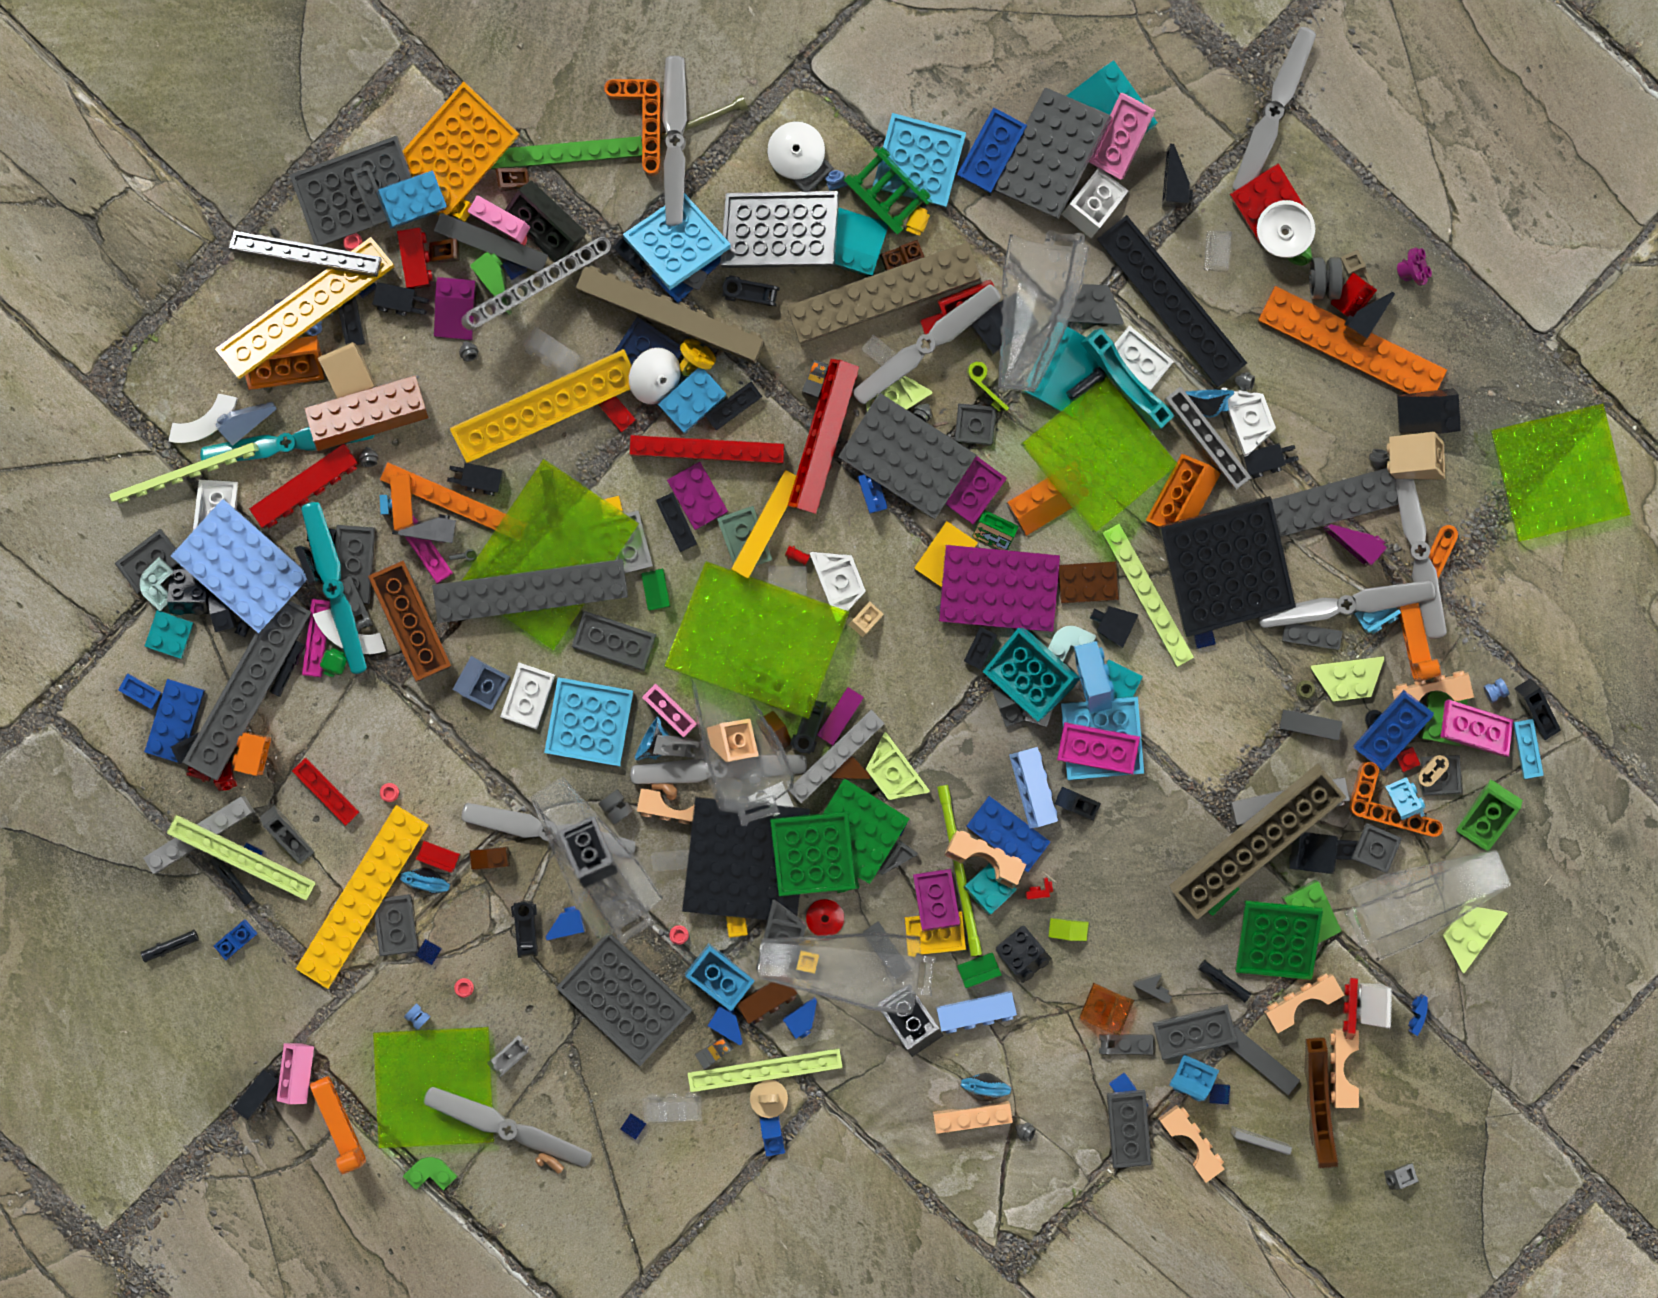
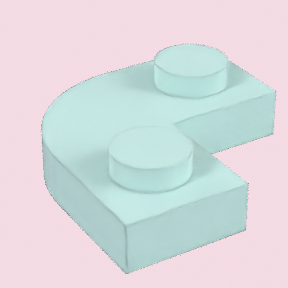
M160 557L143 572L140 578V589L143 596L159 611L167 605L168 591L161 583L173 573V569Z
M1066 626L1054 634L1048 649L1063 662L1070 646L1094 642L1096 635L1076 626Z

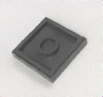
M958 403L955 441L993 446L996 408Z
M1460 755L1444 756L1449 762L1447 770L1433 785L1428 787L1422 786V795L1462 793ZM1431 756V757H1420L1421 769H1422L1434 756ZM1436 760L1437 765L1433 769L1443 768V760ZM1430 772L1427 775L1423 774L1422 776L1424 779L1422 781L1430 782L1431 780L1429 779V776L1433 772Z
M1366 823L1351 859L1388 874L1402 838Z

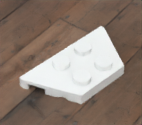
M1239 390V392L1234 391V395L1228 399V414L1243 455L1246 457L1275 431L1276 427L1263 394L1248 393Z
M811 552L810 556L837 622L866 592L852 555Z

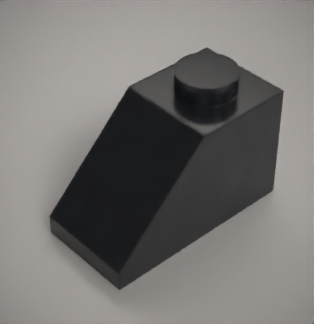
M1061 787L1055 801L1056 805L1093 821L1101 805L1100 802L1065 787Z

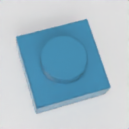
M379 495L381 515H391L392 499H390L389 495Z

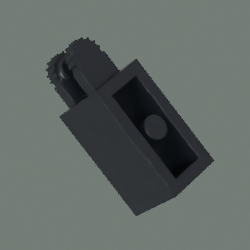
M377 282L373 305L377 307L378 311L388 313L389 309L396 311V315L407 317V314L412 313L427 315L425 309L414 308L415 301L429 304L430 299L416 296L417 292L413 289Z
M1280 443L1254 450L1246 457L1243 454L1240 455L1243 466L1248 474L1252 476V479L1264 476L1263 472L1270 471L1271 474L1282 471L1281 467L1299 460L1298 456H1292L1284 460L1283 452H1290L1296 448L1295 445L1281 448Z
M465 463L464 468L449 467V470L452 472H462L463 475L462 480L447 477V482L461 484V486L465 487V491L476 493V489L483 490L485 495L495 496V493L500 494L504 476L503 470Z

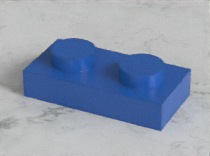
M128 673L118 691L150 709L154 708L162 694L159 690Z

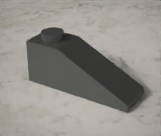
M275 805L260 816L263 827L299 864L314 853V850Z

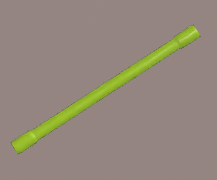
M943 785L938 786L937 790L950 843L952 836L957 831L951 806L949 786ZM953 860L971 956L981 955L982 951L979 937L977 936L970 896L963 888L967 884L963 862L959 863Z

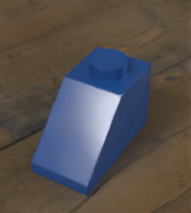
M575 906L564 908L565 912L560 913L546 935V940L585 932L581 908L576 909Z
M813 997L783 1018V1021L796 1039L798 1037L803 1039L811 1033L809 1030L813 1025L817 1004L816 997Z
M719 1005L708 1027L741 1046L743 1039L737 1014L733 1013L735 1009L730 1011L725 1006Z

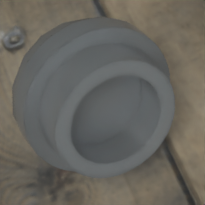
M464 341L460 347V357L464 361H473L478 357L477 346Z
M1245 372L1240 376H1236L1234 380L1241 390L1251 391L1255 383V376L1251 375L1250 372Z
M927 403L920 404L913 410V414L925 422L929 421L932 417L930 405Z
M365 447L359 455V461L362 463V466L372 467L377 464V453L370 447Z
M1373 449L1372 453H1370L1369 460L1376 470L1388 462L1387 451Z
M1026 1122L1015 1126L1021 1141L1030 1142L1036 1128L1031 1123Z

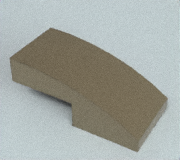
M1359 250L1340 257L1348 279L1352 273H1355L1374 287Z

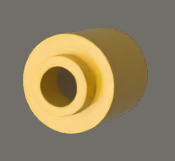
M918 206L908 218L906 231L920 236L921 232H924L930 217L927 214L928 210Z

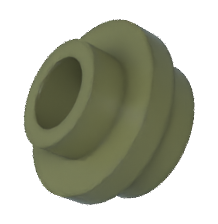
M1303 680L1297 684L1296 694L1301 699H1310L1315 694V686L1312 682ZM1304 686H1307L1309 689L1306 694L1302 692Z

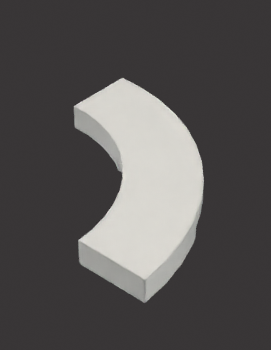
M218 394L212 408L200 419L190 423H172L168 442L191 443L214 434L218 431L215 425L217 419L223 414L227 415L229 412L234 411L238 398Z
M331 609L313 614L323 634L334 644L343 648ZM380 633L372 635L358 634L363 654H375L386 651Z

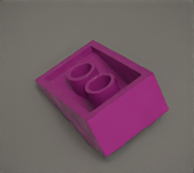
M437 277L434 337L472 340L473 330H468L462 325V318L476 306L478 283L475 280ZM469 315V321L474 324V316Z
M1332 524L1323 528L1324 531L1365 567L1371 566L1387 548L1384 546L1385 541L1377 535L1374 537L1367 533Z

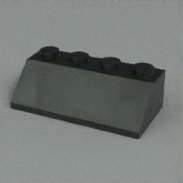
M532 180L517 191L505 211L523 220L531 227L527 237L544 253L548 254V257L554 262L569 255L587 233Z

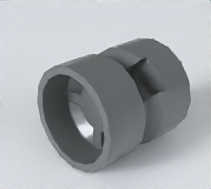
M618 789L598 803L604 812L609 813L608 818L613 825L634 811L628 802L623 801L624 796Z

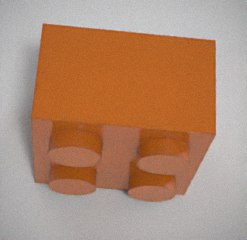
M245 732L242 736H239L237 741V747H239L238 755H234L232 763L235 766L234 770L256 776L263 775L271 737Z

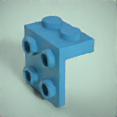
M1183 1055L1177 1072L1169 1085L1176 1092L1189 1094L1196 1101H1205L1212 1090L1219 1070L1187 1055Z

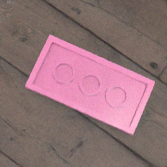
M1121 93L1110 114L1112 119L1089 163L1120 180L1124 179L1156 110Z

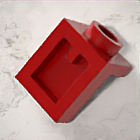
M231 760L228 761L218 781L213 779L219 791H228L237 786Z
M1047 877L1043 878L1044 889L1042 890L1041 886L1029 887L1030 891H1025L1026 899L1050 897V893H1053L1052 881H1048Z

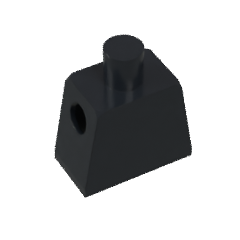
M1107 606L1105 612L1094 608L1089 619L1099 623L1096 629L1098 633L1118 647L1123 648L1138 614Z

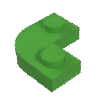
M425 1157L416 1162L403 1177L415 1189L431 1177L444 1190L457 1175L440 1158Z

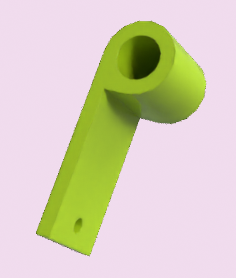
M978 361L971 363L967 368L969 379L994 401L991 405L999 412L1001 411L1000 408L1007 411L1009 407L981 382L987 375L986 365Z

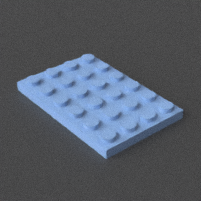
M224 499L215 506L171 555L174 560L257 633L267 625L307 580L303 569Z

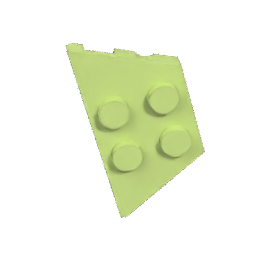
M903 376L883 390L881 394L908 410L931 395L932 391L913 379ZM878 395L866 402L867 411Z
M1384 656L1312 665L1310 669L1332 702L1371 697L1384 662Z
M885 732L866 767L867 772L888 800L930 792Z
M1469 905L1463 906L1443 934V938L1449 946L1461 972H1466L1508 913Z

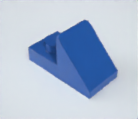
M779 1116L773 1118L761 1117L760 1125L766 1157L784 1154L785 1149Z

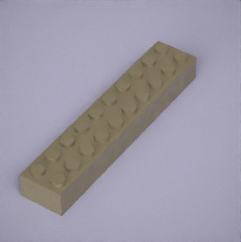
M966 242L789 305L787 310L801 345L978 282L981 277L969 243Z
M590 265L587 268L584 266L576 286L579 293L756 364L764 344L760 334L750 331L749 334L744 332L743 327L732 324V326H729L722 318L715 316L712 319L708 317V313L697 309L695 312L690 310V306L685 303H673L672 298L661 294V297H658L653 290L645 287L641 290L631 281L626 280L624 283L619 281V277L614 274L608 273L604 275L601 269Z
M1317 763L1169 886L1172 892L1196 920L1199 919L1346 798L1345 794Z

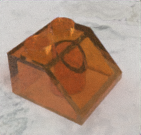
M1093 983L1079 1018L1107 1032L1120 1036L1134 1000Z

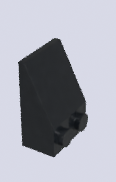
M1170 143L1166 150L1162 207L1185 208L1192 201L1193 189H1190V182L1176 147Z
M1015 291L990 308L972 323L970 327L991 356H993L1037 324L1038 321Z
M1454 388L1397 395L1400 433L1435 432L1442 434L1461 431L1459 394Z
M595 816L559 831L571 864L583 889L619 873Z
M910 984L877 1005L912 1057L944 1036Z

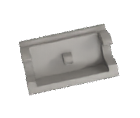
M657 735L653 754L694 758L695 754L691 753L690 749L691 747L699 748V742L687 737Z
M519 1035L487 1063L499 1077L504 1075L528 1053L529 1047L521 1042L522 1038Z

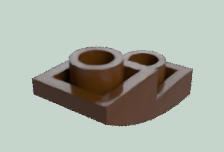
M917 239L880 254V258L887 271L924 258V254Z

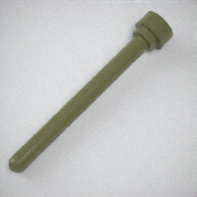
M743 94L735 97L736 99L733 100V103L686 122L684 131L731 111L748 109ZM666 131L661 133V138L664 140L668 135Z

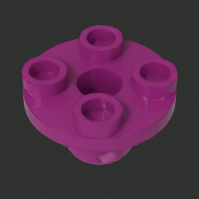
M1411 248L1408 252V260L1403 259L1402 262L1397 264V273L1402 280L1411 281L1413 279L1419 286L1427 284L1428 278L1432 276V271L1427 266L1425 260L1426 253L1423 248Z

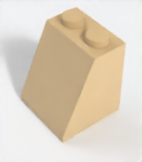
M354 342L318 357L337 398L376 387L359 346Z
M1435 432L1389 437L1387 452L1390 455V461L1387 463V469L1395 479H1445L1444 442Z

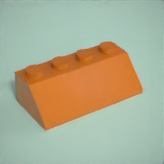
M318 337L296 338L245 375L248 389L324 380V370L318 357L322 356Z
M1181 454L1145 521L1159 528L1162 525L1198 516L1221 473L1209 464Z
M1072 462L1006 504L1027 536L1091 497V494L1084 479Z

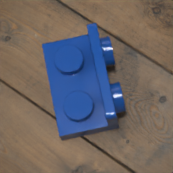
M865 474L858 476L869 514L887 509L880 484Z

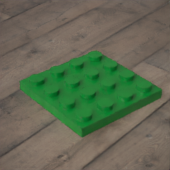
M844 778L822 814L848 811L855 876L870 884L910 818Z
M848 811L771 819L779 896L856 889Z
M1245 901L1235 972L1312 980L1323 909Z

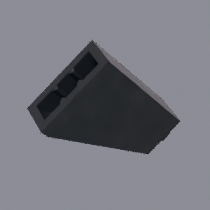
M266 1067L263 1069L232 1109L246 1120L253 1117L279 1083V1073L273 1068L268 1069Z

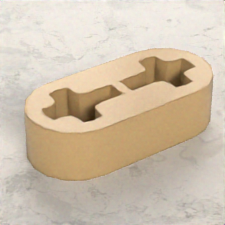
M1441 755L1434 756L1418 773L1417 781L1419 784L1426 787L1433 785L1449 766L1448 759ZM1436 760H1443V768L1433 769L1437 765ZM1430 772H1433L1429 776V779L1431 780L1430 782L1422 781L1424 779L1422 776L1423 774L1427 775Z

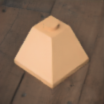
M750 719L721 723L707 728L710 746L726 762L759 756Z

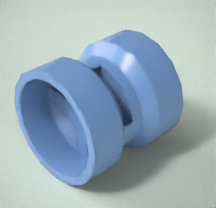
M1502 678L1495 680L1494 684L1483 686L1484 692L1491 703L1496 702L1500 696L1504 698L1509 695V690Z
M416 1004L404 1018L407 1021H411L413 1027L418 1030L430 1016L424 1013L421 1007Z

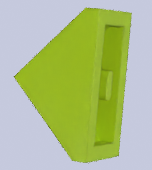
M1050 918L1048 937L1087 941L1089 922Z

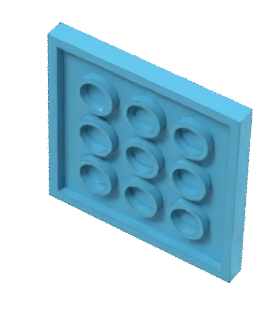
M892 113L883 147L891 154L889 157L920 189L924 188L931 195L930 199L932 200L931 204L942 207L947 206L966 132ZM883 160L878 164L873 186L891 169ZM896 174L881 190L894 193L904 181ZM909 188L902 196L915 199L918 195Z
M685 193L683 221L681 224L667 226L665 206H663L623 234L625 241L669 290L731 248V244Z
M558 677L544 753L620 766L634 691Z
M1138 696L1114 698L1111 709L1090 714L1086 701L1061 703L1063 725L1064 722L1140 736L1133 774H1144ZM1066 762L1067 780L1132 775Z

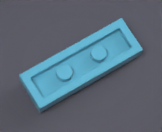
M1533 719L1513 722L1523 779L1544 776Z

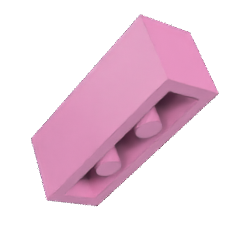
M478 195L468 210L476 219L519 243L523 242L531 228L523 220Z
M654 684L642 697L683 737L698 724L657 684Z
M284 1043L276 1101L286 1104H307L314 1046L302 1043Z

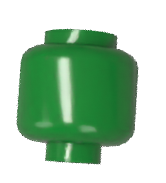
M334 648L326 650L320 662V667L324 669L323 674L333 678L335 674L341 675L347 664L345 653Z

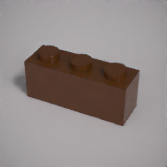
M784 973L740 1000L737 1006L748 1024L751 1022L756 1024L764 1019L762 1015L767 1012L772 1014L779 1010V1005L783 1002L788 1004L795 1000V995L798 994V991L787 973Z

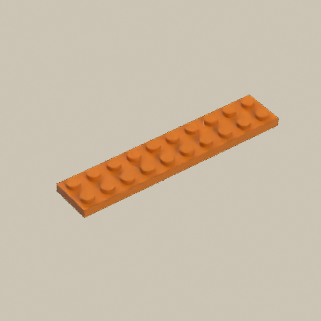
M1274 286L1258 319L1259 322L1406 394L1438 390L1447 372V369L1373 333L1369 335L1363 345L1343 333L1347 327L1344 325L1346 320L1277 286Z

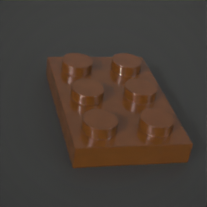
M1116 561L1059 565L1061 603L1119 600Z

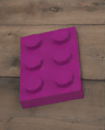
M976 456L945 505L973 525L1007 478Z
M701 462L694 464L667 480L694 530L728 512Z
M951 869L913 874L922 932L960 926Z

